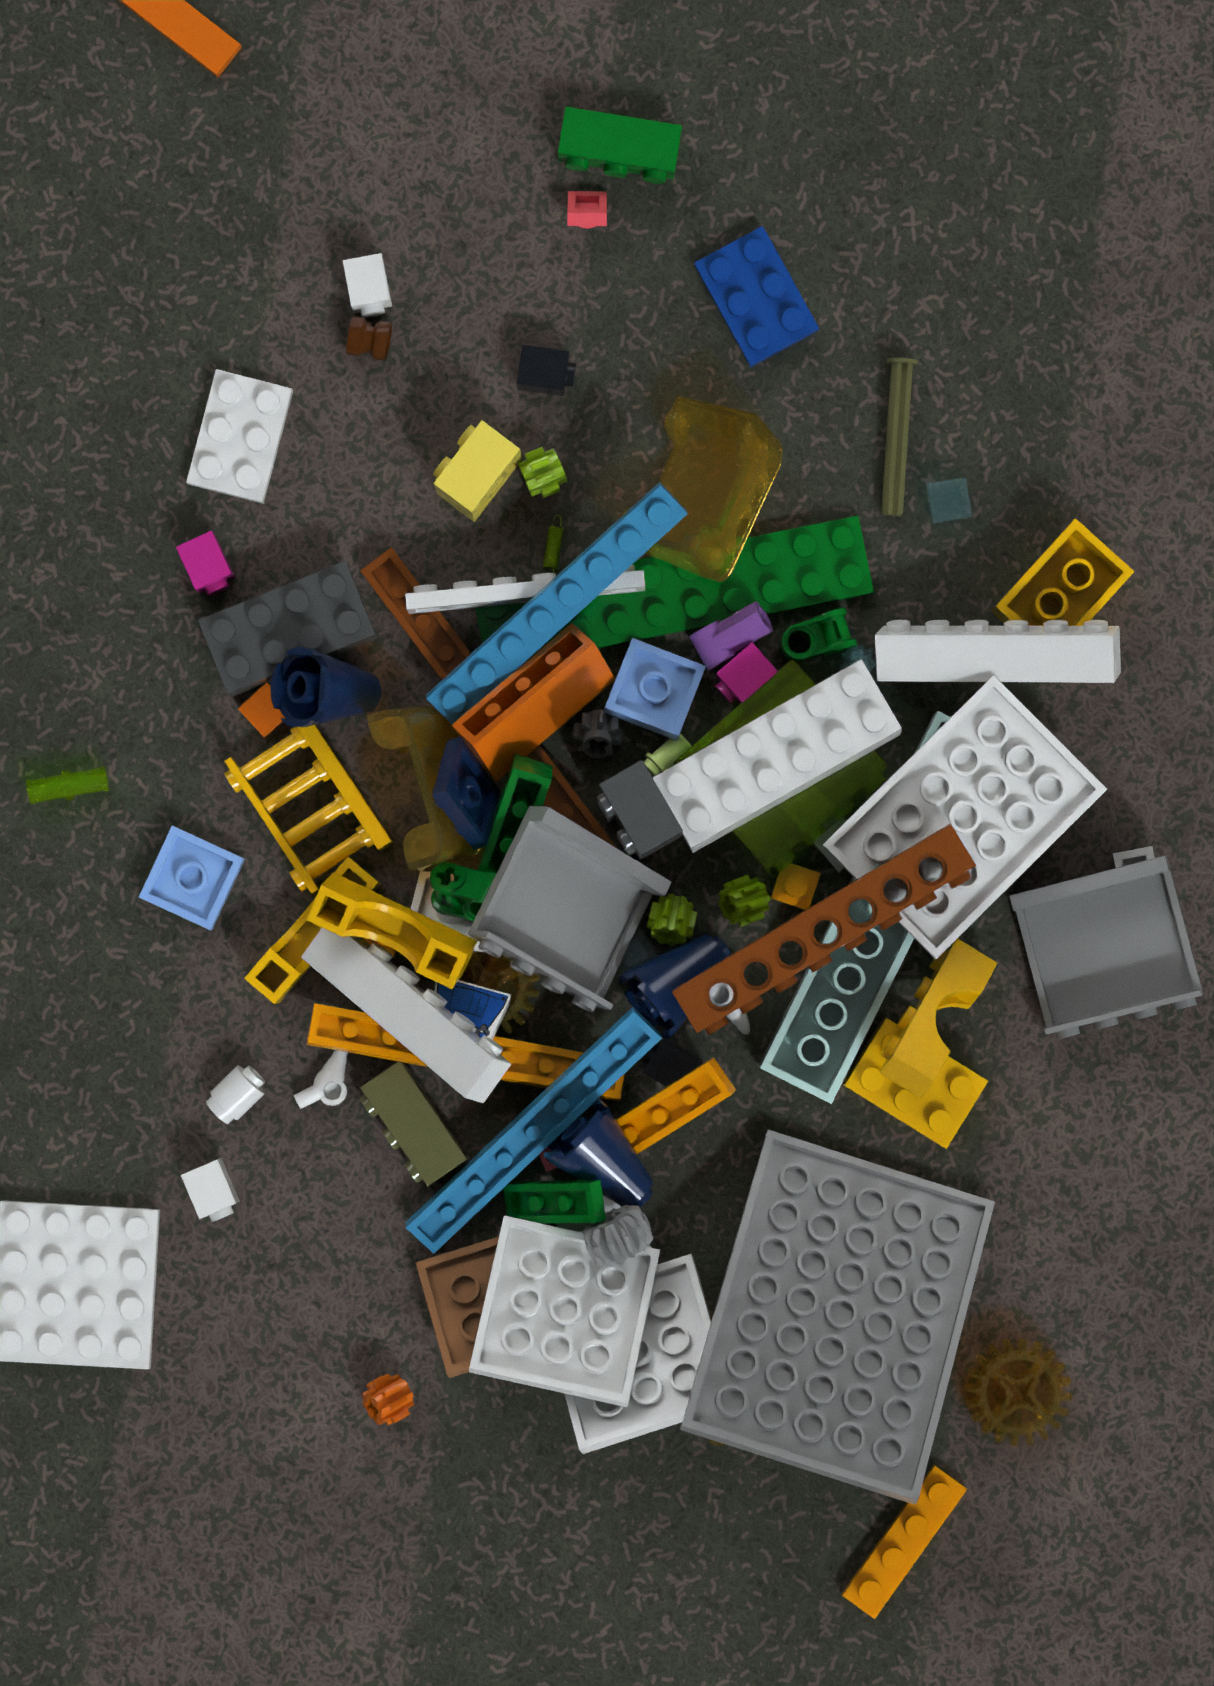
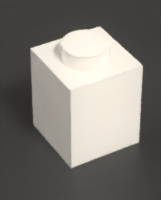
M382 253L343 260L350 303L354 314L361 312L362 317H375L384 314V308L392 307Z
M222 1158L181 1175L199 1219L209 1215L211 1222H214L234 1213L231 1206L240 1202Z

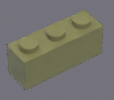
M396 1062L360 1087L364 1093L359 1098L372 1118L378 1114L387 1126L382 1130L383 1135L394 1150H397L399 1147L402 1148L409 1159L404 1165L416 1183L423 1180L428 1187L468 1159V1156L404 1062Z

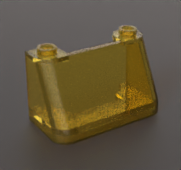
M677 396L672 409L665 418L667 435L675 446L658 483L661 482L686 508L688 514L645 553L703 578L723 582L733 571L780 468L783 455L782 445L755 413ZM629 507L623 514H621L620 517L623 516L631 507Z
M433 705L388 709L366 715L371 735L380 747L388 750L399 749L401 755L410 753L429 823L411 829L403 842L404 855L409 871L415 874L420 871L433 869L441 863H454L478 855L483 847L473 850L466 839L458 834L453 822L444 810L436 805L432 796L446 742L458 737L452 724Z

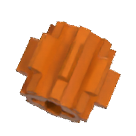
M387 1373L366 1384L368 1390L362 1393V1404L370 1419H373L376 1424L386 1423L389 1426L410 1415L408 1409L414 1406V1395L406 1380H403L400 1375L390 1376Z

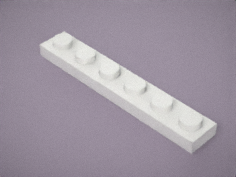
M631 565L598 596L645 591L644 570L635 571V566ZM556 573L532 575V581L517 583L516 577H500L493 579V585L478 587L477 581H460L453 583V589L438 590L435 584L419 585L413 587L414 593L405 594L406 609L409 614L527 603L556 577Z

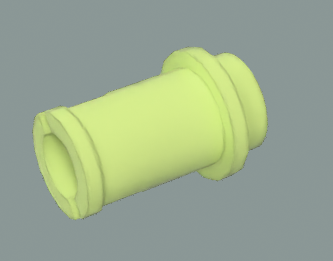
M680 734L678 740L669 738L653 754L648 752L645 755L647 759L644 761V764L651 776L655 777L678 763L693 748L685 737Z

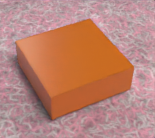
M267 682L238 708L264 738H267L283 723L280 718L285 719L280 709H274L271 700V686Z

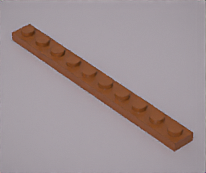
M392 547L360 570L441 680L471 654L440 611L408 613L405 594L414 593L413 587L420 584ZM539 745L526 756L527 758L553 766L552 781L543 806L550 807L617 848L543 748Z

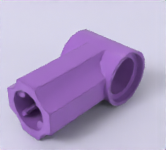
M754 602L723 621L717 620L689 636L709 672L719 667L722 662L725 661L726 663L738 655V651L774 630L765 610L758 602Z

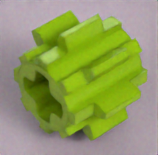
M539 447L525 453L526 460L518 463L522 477L532 497L541 493L543 498L559 492V485L567 482L564 469L554 448L544 452L543 448Z
M744 875L723 885L724 890L718 894L720 896L718 906L721 908L724 919L727 918L731 924L739 923V926L743 927L765 917L763 912L769 910L768 904L771 900L770 895L766 891L765 884L759 882L758 878L750 879L749 875Z
M668 894L665 897L660 896L658 903H652L647 928L652 929V938L655 937L657 942L670 944V946L684 944L687 937L692 938L698 914L693 911V903L689 902L684 896L680 897L674 894Z

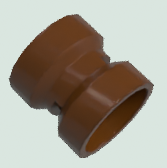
M353 315L348 332L346 354L360 356L362 353L367 354L370 351L373 359L386 361L392 335V322L380 320L373 327L372 323L368 322L365 317Z

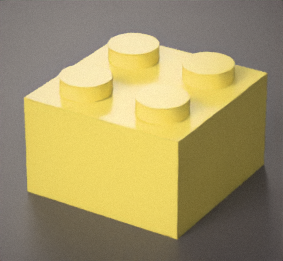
M481 420L476 428L470 425L463 432L457 442L460 446L459 451L452 459L446 456L433 473V476L436 477L433 484L437 495L474 523L516 469L518 463L522 461L520 448L483 420Z

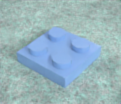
M632 638L605 705L604 713L614 717L617 716L624 721L678 740L706 666Z
M171 826L139 898L212 931L245 859L184 830Z

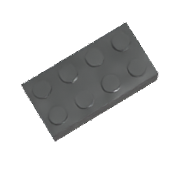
M346 561L198 620L226 692L231 697L262 686L266 682H271L277 663L283 664L289 656L285 653L292 648H311L334 657L378 639Z
M643 760L638 761L599 784L600 795L596 796L597 805L608 823L614 820L617 822L621 829L617 831V839L628 856L635 854L640 861L680 838L683 829Z

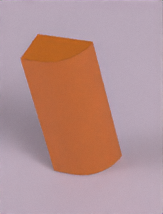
M571 623L454 722L452 727L458 736L463 739L483 768L497 782L509 771L515 754L526 757L616 679L595 643Z

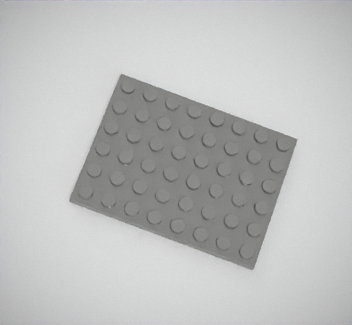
M767 1130L680 1430L915 1505L918 1502L995 1201Z

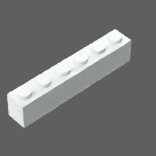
M892 620L887 622L886 626H883L875 634L877 681L987 682L994 675L1000 682L1114 683L1121 673L1119 626H1108V622L1105 620L1086 621L1084 626H1068V622L1065 620L1046 621L1044 626H1028V621L1025 620L1006 621L1004 626H989V622L986 620L967 621L965 626H949V621L931 620L926 622L925 626H910V621Z
M321 928L301 958L464 1098L484 1103L511 1066V1063L500 1055L503 1048L491 1038L485 1035L480 1038L472 1030L475 1024L458 1012L452 1014L445 1008L447 1001L441 995L429 988L426 991L417 984L420 978L402 965L397 968L390 962V959L393 957L392 954L379 944L373 942L370 945L363 937H341Z

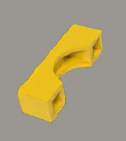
M347 857L334 872L374 892L381 885L378 880L350 857ZM314 900L244 978L273 1004H279L311 967L301 956L322 928L306 920Z
M334 872L320 886L306 919L341 937H363L382 943L406 957L414 966L416 973L450 989H453L462 977L478 942Z
M958 938L948 950H945L937 959H933L929 967L935 970L931 979L925 976L913 996L919 999L915 1008L909 1005L899 1020L897 1026L903 1030L899 1037L893 1035L882 1051L881 1056L886 1058V1061L879 1073L921 1098L934 1083L950 1053V1050L944 1044L937 1031L936 1011L946 1007L969 1009L984 990L997 962Z

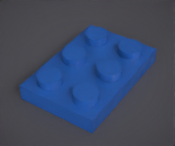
M763 226L694 263L698 275L750 368L819 331L815 319Z

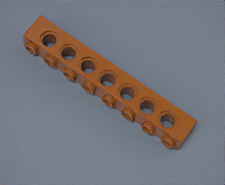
M948 824L672 990V993L696 1033L705 1029L707 1034L710 1035L727 1025L729 1022L725 1016L738 1008L742 1014H745L762 1004L764 1001L760 995L773 987L777 993H780L797 983L798 979L795 974L808 966L813 973L832 962L833 959L830 953L844 946L847 952L868 940L864 934L865 932L877 925L883 931L902 920L903 918L899 912L913 904L916 910L937 899L934 891L948 883L950 888L953 889L972 878L969 870L974 868L976 864L953 826ZM928 857L935 858L941 865V873L933 881L924 880L918 871L920 862ZM893 878L901 879L906 885V895L897 902L889 901L883 892L886 882ZM857 899L868 901L872 908L870 918L862 923L853 921L848 912L851 903ZM822 920L832 921L837 927L836 938L830 943H821L814 937V928ZM795 941L800 944L803 954L797 963L787 964L780 959L779 949L783 943ZM752 962H760L768 970L767 979L759 985L749 983L744 976L746 966ZM717 983H726L733 990V998L726 1005H717L710 998V989Z

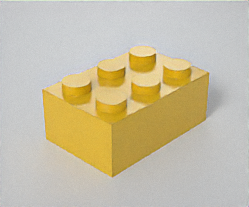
M1075 518L991 612L1003 623L1010 620L1028 621V626H1044L1046 621L1065 620L1068 622V626H1084V622L1090 621L1135 571Z
M883 1017L842 1085L947 1149L988 1083V1080L948 1056L934 1083L919 1098L879 1073L886 1061V1058L881 1056L882 1051L893 1035L899 1037L903 1030L893 1021Z

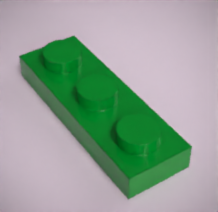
M601 1180L513 1181L503 1188L506 1212L509 1217L536 1223H597L606 1220Z

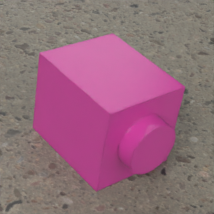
M212 530L176 546L191 582L199 594L206 591L208 596H212L230 587L227 581L235 578Z
M751 642L716 673L715 677L720 682L715 687L730 704L736 700L742 706L773 679L778 671L754 643Z

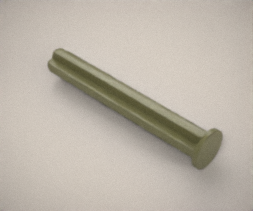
M888 358L886 360V364L891 365L881 513L882 515L892 517L901 516L904 506L913 366L918 365V360L909 358Z

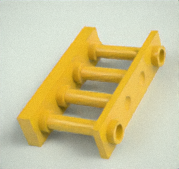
M313 725L304 728L293 727L290 729L292 734L242 767H239L232 757L228 758L224 762L230 770L225 772L224 775L236 793L241 790L245 792L295 868L289 874L301 892L309 889L311 894L315 895L320 889L314 881L315 878L365 845L367 848L375 845L381 851L391 845L393 841L317 726ZM310 746L318 758L312 762L313 767L261 800L249 780L299 747L305 749ZM331 779L339 790L334 795L335 800L283 833L271 813L319 781L323 780L326 782ZM353 811L361 823L360 826L355 828L357 832L305 866L292 846L342 813L348 815Z

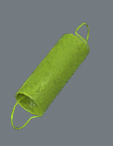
M552 524L548 528L543 567L547 566L553 567L555 570L558 569L564 531L562 526L559 528L554 527Z

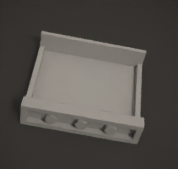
M529 806L467 935L480 942L478 948L483 952L497 958L503 955L512 960L510 967L528 976H532L534 973L543 978L541 985L558 994H563L565 991L574 996L572 1003L589 1012H594L595 1008L611 1010L614 1004L605 1000L604 996L652 895L665 896L671 881L550 807Z
M1167 855L1010 895L1013 911H1016L1042 1009L1046 1025V1035L1056 1033L1057 1039H1062L1080 1034L1079 1026L1094 1023L1096 1030L1119 1024L1117 1017L1133 1013L1134 1020L1158 1014L1156 1007L1171 1003L1173 1010L1197 1005L1195 997L1203 995Z

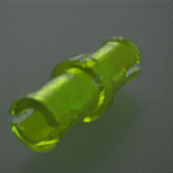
M105 766L70 773L69 769L62 770L61 775L26 780L31 805L37 802L66 798V801L75 800L76 795L104 790L110 791Z

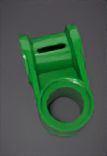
M846 607L823 613L811 620L789 627L780 637L778 644L782 657L788 662L801 663L857 646V640L851 638L845 619L847 614ZM799 634L805 637L808 643L807 651L798 654L790 650L788 646L789 636Z
M449 862L435 866L430 872V884L434 889L431 895L432 907L440 914L451 915L474 922L496 874L470 869ZM451 874L454 875V881H451ZM442 896H445L446 904L443 903Z

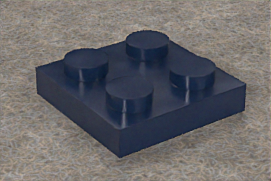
M457 737L446 742L432 796L436 805L443 809L453 822L458 834L466 839L473 850L487 846L500 789L463 739Z

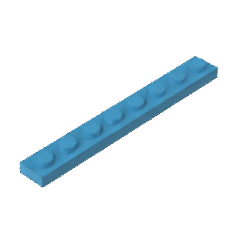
M659 482L428 692L426 699L451 724L456 722L519 668L688 514L686 508Z
M632 1007L405 1222L406 1229L434 1254L662 1039L661 1033Z

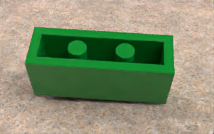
M565 106L558 148V161L565 162V168L574 171H588V166L602 168L604 169V174L612 177L624 178L627 176V173L643 175L642 180L646 182L664 184L666 179L674 180L682 125Z
M518 754L514 755L496 807L487 846L482 848L478 860V871L497 874L529 806H543L552 781V765Z

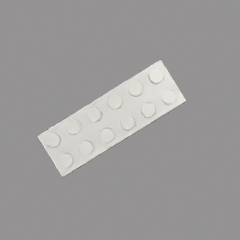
M861 659L656 775L653 779L683 829L682 835L692 853L900 736L902 728Z

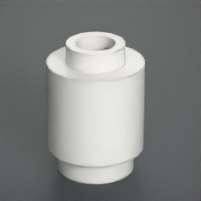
M237 1065L210 1092L211 1097L206 1101V1104L220 1120L229 1124L233 1119L239 1120L265 1094L262 1088L265 1081L251 1066L248 1065L244 1069Z

